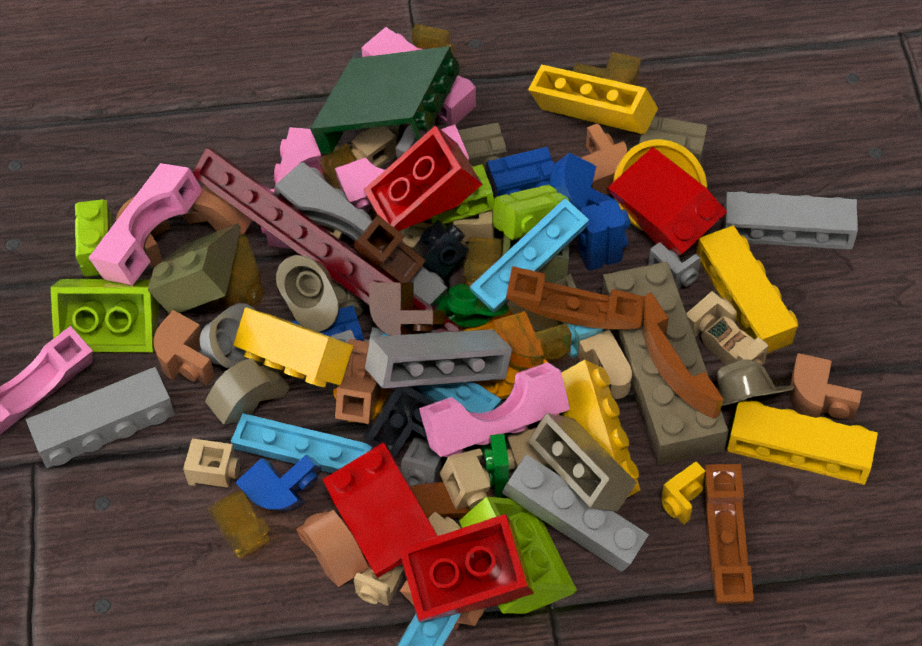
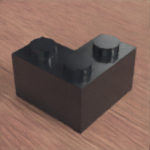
M414 386L392 388L363 436L364 442L373 448L384 442L395 458L412 430L427 438L419 408L438 401Z

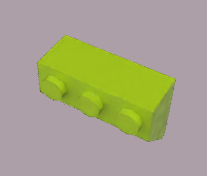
M60 279L51 286L53 339L71 326L93 352H154V336L158 327L160 309L159 302L148 291L151 279H137L133 286L104 279Z
M486 496L459 520L461 527L464 528L506 514L514 525L534 594L497 605L502 613L526 614L573 595L577 591L542 519L512 499Z

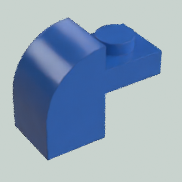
M570 152L554 164L549 185L555 188L557 193H561L569 198V202L579 211H581L582 207L593 204L599 206L600 202L613 199L591 188L596 165Z
M305 455L282 476L270 461L261 458L235 483L258 506L274 511L286 512L297 509L306 503L297 491L300 489L305 491L311 487L319 478L317 473L322 467L313 457Z

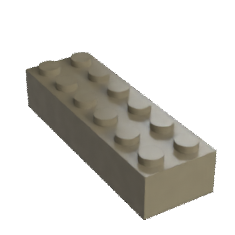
M667 261L603 274V295L609 296L612 289L641 296L652 292L669 317L666 338L692 377L704 371L708 375ZM643 316L641 326L638 329H613L615 339L633 372L630 382L657 466L724 451L728 429L722 412H720L719 417L714 419L704 415L686 403L666 383L648 352L643 333Z

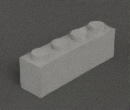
M744 191L726 193L724 208L727 213L723 215V229L734 225L740 236H745L748 243L853 249L858 232L857 199L812 197L809 195L791 196L777 193L758 194Z
M493 329L370 337L365 369L382 388L506 379L512 348Z
M155 366L26 419V422L47 469L54 465L65 464L71 458L85 452L96 451L104 444L119 438L130 437L136 431L150 425L161 424L169 417L174 416L175 412Z
M527 454L502 491L504 495L620 572H623L632 563L649 535L614 511L590 508L561 476Z

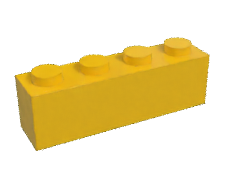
M542 64L528 89L541 110L644 135L658 110L647 88Z
M732 225L700 237L696 252L701 258L700 264L720 297L727 299L737 311L735 321L740 330H743L754 340L759 337L769 345L767 353L793 344L798 328L797 318L791 310H787L777 286L771 285L766 277L765 268L761 261L756 260L750 252V246L745 236H740L735 226Z
M246 307L233 346L245 350L244 357L253 358L259 362H263L265 358L264 365L278 370H283L285 366V374L304 379L305 375H307L305 382L324 388L327 382L341 385L354 346L271 314Z
M583 360L561 372L570 410L562 412V415L574 418L637 482L629 496L641 491L637 480L639 472L635 463L631 460L628 451L629 439L621 428L618 418L620 410L616 401L612 398L609 389L610 377L606 370L601 366Z
M739 401L727 452L865 485L872 467L878 432L869 431L859 425L848 426L836 423L825 417L814 418L802 415L791 409L781 410L764 406L757 401Z

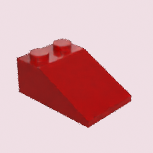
M434 126L365 187L364 191L377 215L382 217L397 231H401L459 206L483 184L458 143L437 126Z
M651 147L606 188L655 244L661 242L668 250L674 251L678 256L683 254L727 213L725 208L705 186L654 147Z
M384 442L322 479L335 506L377 578L402 564L400 548L438 536L400 465Z
M506 514L399 549L419 622L497 606L534 594L514 525Z

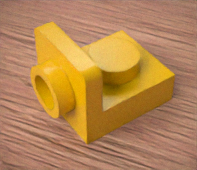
M697 461L663 486L662 506L671 517H677L682 524L690 521L692 505L689 501L696 498L703 490L705 470Z

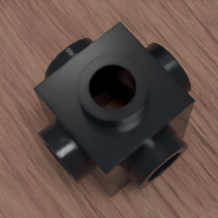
M439 219L423 231L420 240L413 247V250L426 260L424 264L442 278H445L454 267L459 266L464 261L466 253L470 249L463 240L466 235L453 223L446 226Z

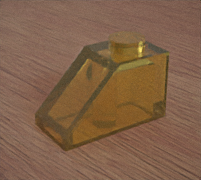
M243 234L240 235L226 296L213 300L227 307L237 303H244L253 307L254 304L257 305L261 301L264 294V287L262 286L257 263L248 238Z

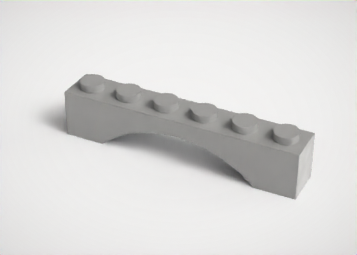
M303 161L275 185V194L314 222L333 228L349 236L355 242L372 222L370 216L364 210L354 207L340 189L330 186L316 168H310ZM423 266L420 267L408 282L414 283V293L434 308L443 300L447 290L443 280L436 273L429 272Z

